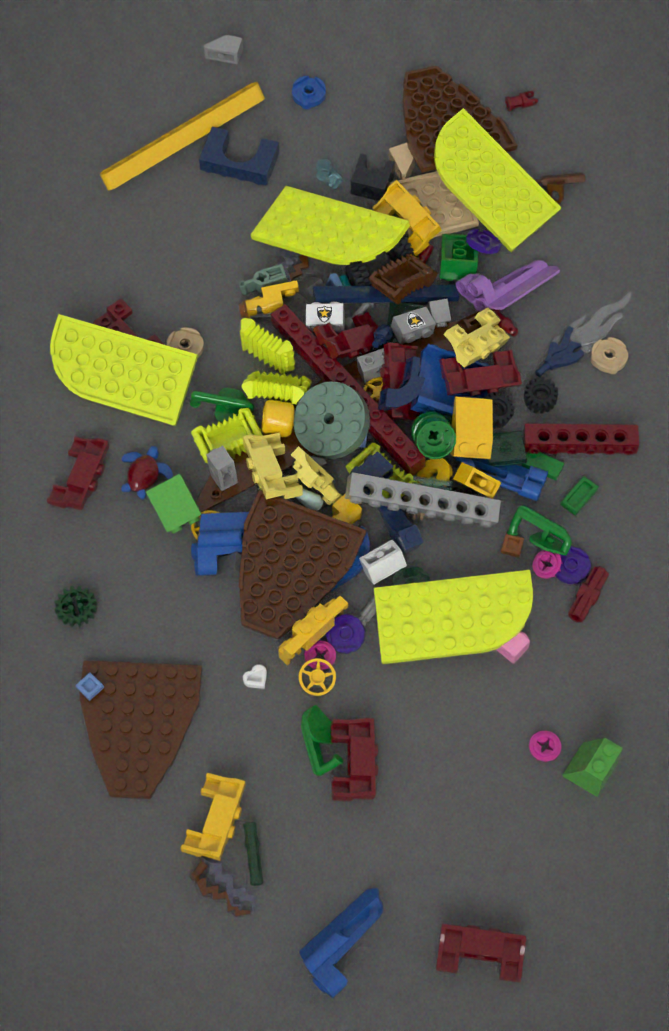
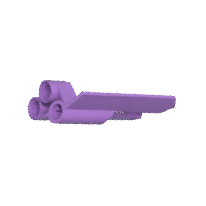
M535 260L494 283H491L490 279H487L484 275H479L478 273L468 274L456 282V288L463 297L473 303L477 311H482L486 308L503 310L560 273V270L557 266H548L542 260Z

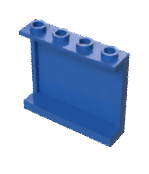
M428 344L421 351L420 355L421 371L418 376L425 378L424 384L419 394L412 400L410 410L422 414L425 412H437L442 414L452 424L455 396L485 398L488 393L484 391L478 396H470V394L448 396L439 360L455 358L456 354L454 351H447L439 348L437 345ZM476 361L471 365L467 366L466 368H464L461 365V368L463 371L464 369L485 367L490 365L488 363Z

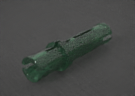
M247 822L243 824L245 832L244 847L247 850L251 886H259L264 884L259 853L260 840H258L256 822Z

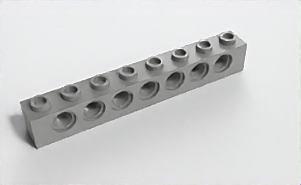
M353 472L347 478L345 499H349L351 503L361 504L366 502L371 507H380L382 505L387 506V509L393 511L403 509L409 514L425 513L426 517L435 518L436 516H441L447 521H455L457 519L462 520L463 524L479 523L484 528H491V526L498 523L501 500ZM363 487H368L371 491V494L366 495L363 491ZM382 490L389 493V499L383 497ZM401 494H405L408 497V502L402 501ZM420 497L426 500V506L420 503ZM438 501H442L444 503V509H441L438 506ZM457 504L463 507V513L457 510ZM475 507L481 510V516L475 513Z

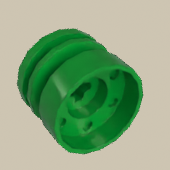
M425 412L414 420L411 427V436L417 448L425 457L441 459L453 450L456 444V434L442 414Z

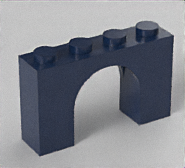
M212 127L199 159L200 170L267 186L280 153L279 142L262 138L257 153L252 159L246 162H234L224 155L230 141L229 130Z

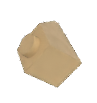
M407 143L389 148V160L395 162V172L399 180L409 178L415 167V159L408 149Z

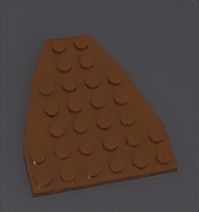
M431 66L405 72L402 108L407 146L422 173L436 170L434 148L438 135L443 126L463 108L506 152L517 149L518 145L504 121L500 117L496 118L492 115L491 109L482 106L480 99L462 83L458 85L453 82L452 76L444 73L442 69L437 66Z
M259 490L244 523L239 575L242 626L279 640L292 629L296 621L304 619L307 616V612L312 607H316L352 568L367 530L280 497L266 499L263 491Z
M83 660L81 680L88 673H91L104 685V688L90 701L81 692L79 698L93 756L110 797L151 799L156 787L162 782L164 774L174 763L184 741L185 733L192 723L193 715L199 707L202 665Z

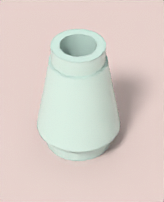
M303 489L302 496L296 497L306 508L318 511L323 505V499L319 494Z

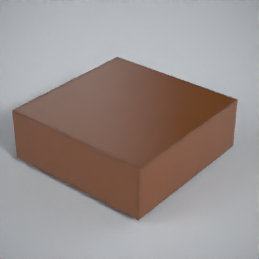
M506 534L501 553L520 558L524 538Z

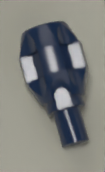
M381 325L375 330L373 347L378 348L380 345L391 340L393 330L389 325Z

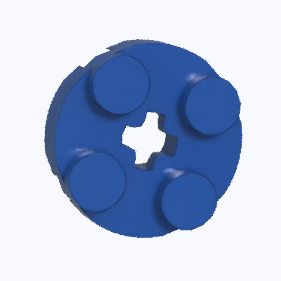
M309 76L300 77L293 84L292 98L303 109H310L311 107L318 106L326 99V86L318 77H315V79L309 78Z

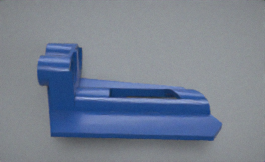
M492 456L491 459L455 457L456 461L497 474L498 477L490 474L487 475L500 481V487L519 493L518 495L534 501L539 500L541 490L548 475V471L533 466L527 469Z
M249 512L201 514L198 541L191 545L192 559L195 560L194 570L196 576L216 575L217 555L242 552L243 541L241 537L244 536V523Z
M378 888L367 889L299 951L305 966L313 975L312 980L315 985L331 998H334L343 990L348 982L334 965L383 913V904L379 898Z

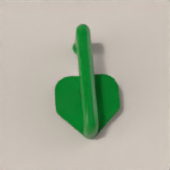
M223 388L218 395L193 391L190 398V405L193 408H198L201 401L216 404L215 418L220 423H223L224 419L228 422L229 417L233 419V413L238 416L239 409L249 408L251 413L254 411V405L238 389Z
M525 505L517 508L507 534L518 535L517 530L523 518L544 530L543 532L531 535L529 538L531 543L545 551L561 555L568 554L572 541L565 528ZM550 534H553V535H555L556 537L562 539V540L564 541L563 544H562V542H561L560 540H558L557 538L553 537V536L550 535Z
M317 705L310 707L302 715L301 730L313 773L316 776H322L336 768L339 764H342L343 759L338 754H334L330 761L324 763L319 743L333 744L331 742V721Z

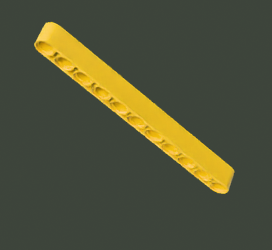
M253 82L103 170L100 176L107 190L117 188L208 134L212 127L218 128L263 101L265 96L259 83Z

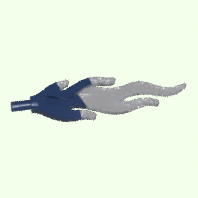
M628 291L621 301L601 307L584 326L577 328L585 322L586 316L571 323L566 329L562 343L559 346L560 336H556L553 339L544 364L535 371V374L540 377L549 369L572 365L578 362L585 354L592 351L593 346L589 344L604 338L614 323L623 318V313L615 314L605 325L600 326L608 315L627 305L631 291ZM580 347H583V348L580 349L579 351L574 352L576 349H578V348H580Z

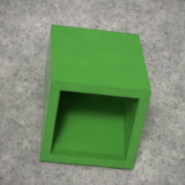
M178 474L146 491L167 533L172 531L174 534L183 529V524L189 522L191 525L200 520L199 516L202 513L182 474Z
M607 738L583 742L562 776L598 797L618 765L623 748Z

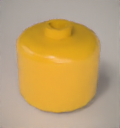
M267 400L264 404L262 415V433L264 435L280 433V437H289L294 426V405L290 402Z

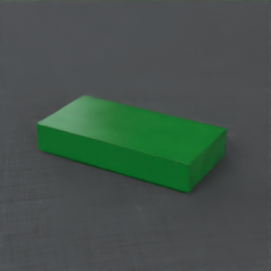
M529 451L522 462V466L527 469L533 466L548 471L547 477L557 481L565 464L543 453H529Z
M583 476L561 501L560 505L576 516L598 491L599 486Z

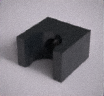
M360 154L351 179V194L379 201L393 180L395 162L389 160L384 170L381 172H371L367 169V155Z

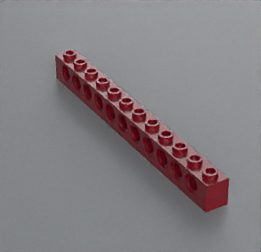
M284 304L271 313L272 326L285 340L290 341L293 349L323 382L346 384L363 397L370 414L368 431L403 470L413 476L425 467V456L383 410H378V404L336 359L331 358L329 351L319 344L318 339L289 307Z

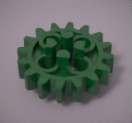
M81 585L77 589L70 586L69 591L64 588V594L57 595L59 600L54 601L56 606L54 610L58 619L62 620L64 625L70 622L71 627L75 623L81 627V622L88 624V618L94 619L92 612H97L95 606L97 601L94 599L93 592L89 593L87 587L82 590ZM73 596H76L77 607L80 613V616L76 617V613L74 610V604L72 600Z

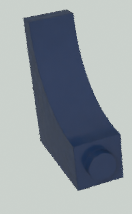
M380 505L378 509L389 535L401 549L403 555L416 550L424 543L417 526L407 519L402 509L393 511L387 509V506Z

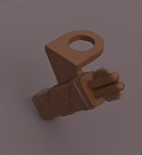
M580 172L548 175L535 181L538 184L541 183L543 186H547L548 194L551 197L553 191H557L559 199L555 200L553 198V200L560 204L564 199V184L585 182V175Z

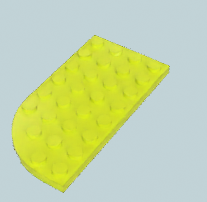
M464 108L443 126L434 148L435 166L441 180L510 252L515 250L561 210V207Z
M285 186L250 235L252 240L332 264L350 265V262L362 261V263L374 260L376 259L375 256L385 251L387 253L401 240L410 224L408 220Z
M58 314L50 343V354L52 355L54 370L63 384L74 394L95 403L169 425H177L198 359L197 354Z
M530 570L374 588L382 664L460 656L484 653L500 648L522 631L531 614L533 587Z

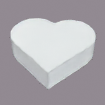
M259 664L255 665L251 671L245 672L243 675L244 685L251 688L265 689L266 668Z

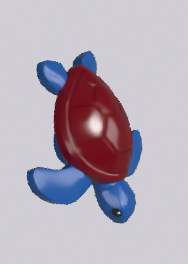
M157 446L150 447L145 456L138 452H130L122 456V462H133L127 473L128 483L122 486V492L137 491L138 497L144 500L146 497L145 489L156 482L159 473L165 476L167 480L173 477L172 470L167 464L156 463L155 460L159 455Z

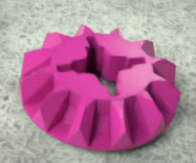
M545 550L540 551L533 560L535 574L545 579L555 577V574L561 571L560 567L563 564L561 555ZM543 561L550 562L553 566L548 567L543 563Z
M317 641L309 650H305L306 662L317 658V651L321 655L325 654L324 660L328 661L331 665L335 663L336 651L326 641ZM317 661L312 662L308 665L313 670H315L317 666ZM320 662V670L330 669L327 664Z
M550 731L535 733L529 742L531 755L537 761L540 760L545 763L551 760L554 761L561 752L560 739ZM547 741H549L548 748L551 750L546 749L542 753V746H540L539 744L544 745L545 743H547Z

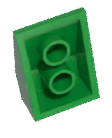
M442 234L440 279L448 281L460 280L468 274L477 273L478 251L467 244V235Z

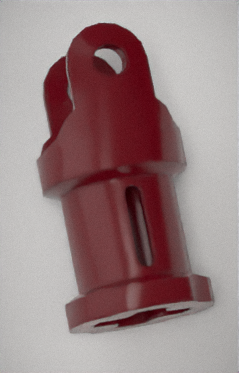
M527 91L519 93L517 96L505 97L508 112L512 111V109L536 105L538 103L537 98L529 99L534 96V92Z
M492 310L501 320L498 326L505 333L516 336L518 329L513 326L512 319L505 317L499 312L500 310Z

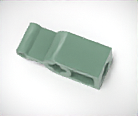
M282 263L256 272L253 279L240 281L239 287L242 295H247L255 290L262 293L261 287L286 283L287 278Z

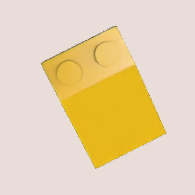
M455 396L451 426L456 434V444L450 454L454 457L491 459L493 443L492 399Z

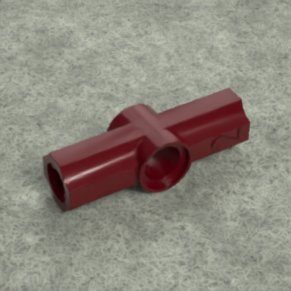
M594 566L586 582L582 583L576 595V600L568 612L571 620L583 623L591 607H594L601 594V589L609 576V573L604 568Z

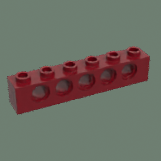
M525 423L523 431L524 452L549 454L586 453L589 455L595 453H605L607 455L624 453L625 455H632L638 452L639 429L638 425Z

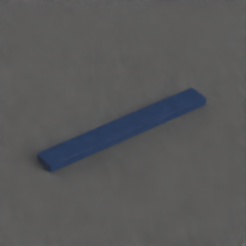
M432 285L430 287L423 286V289L420 288L419 290L415 288V292L411 291V295L408 294L407 297L405 296V299L401 298V302H431L448 299V302L459 301L460 296L456 285ZM313 286L314 300L319 303L393 302L373 286Z

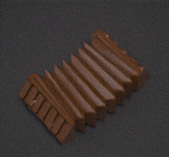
M406 254V258L401 256V260L396 258V262L391 260L390 264L386 263V267L382 266L381 270L375 271L369 277V281L374 288L398 305L401 303V298L405 299V296L411 295V291L415 292V288L419 290L420 288L423 289V286H432L438 273L414 255Z

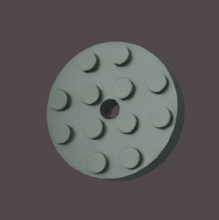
M324 382L309 389L298 402L294 415V430L299 442L308 451L326 459L341 458L355 451L364 441L370 424L369 409L363 397L348 385L340 382ZM334 417V421L330 424L331 418Z

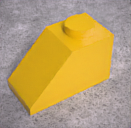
M461 462L453 478L491 499L494 498L501 484L500 481Z

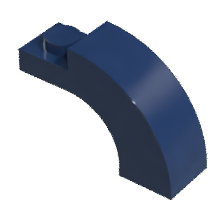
M413 356L406 359L403 381L398 389L387 388L380 391L378 410L396 409L416 398L425 380L424 377L418 376L421 371L419 357Z

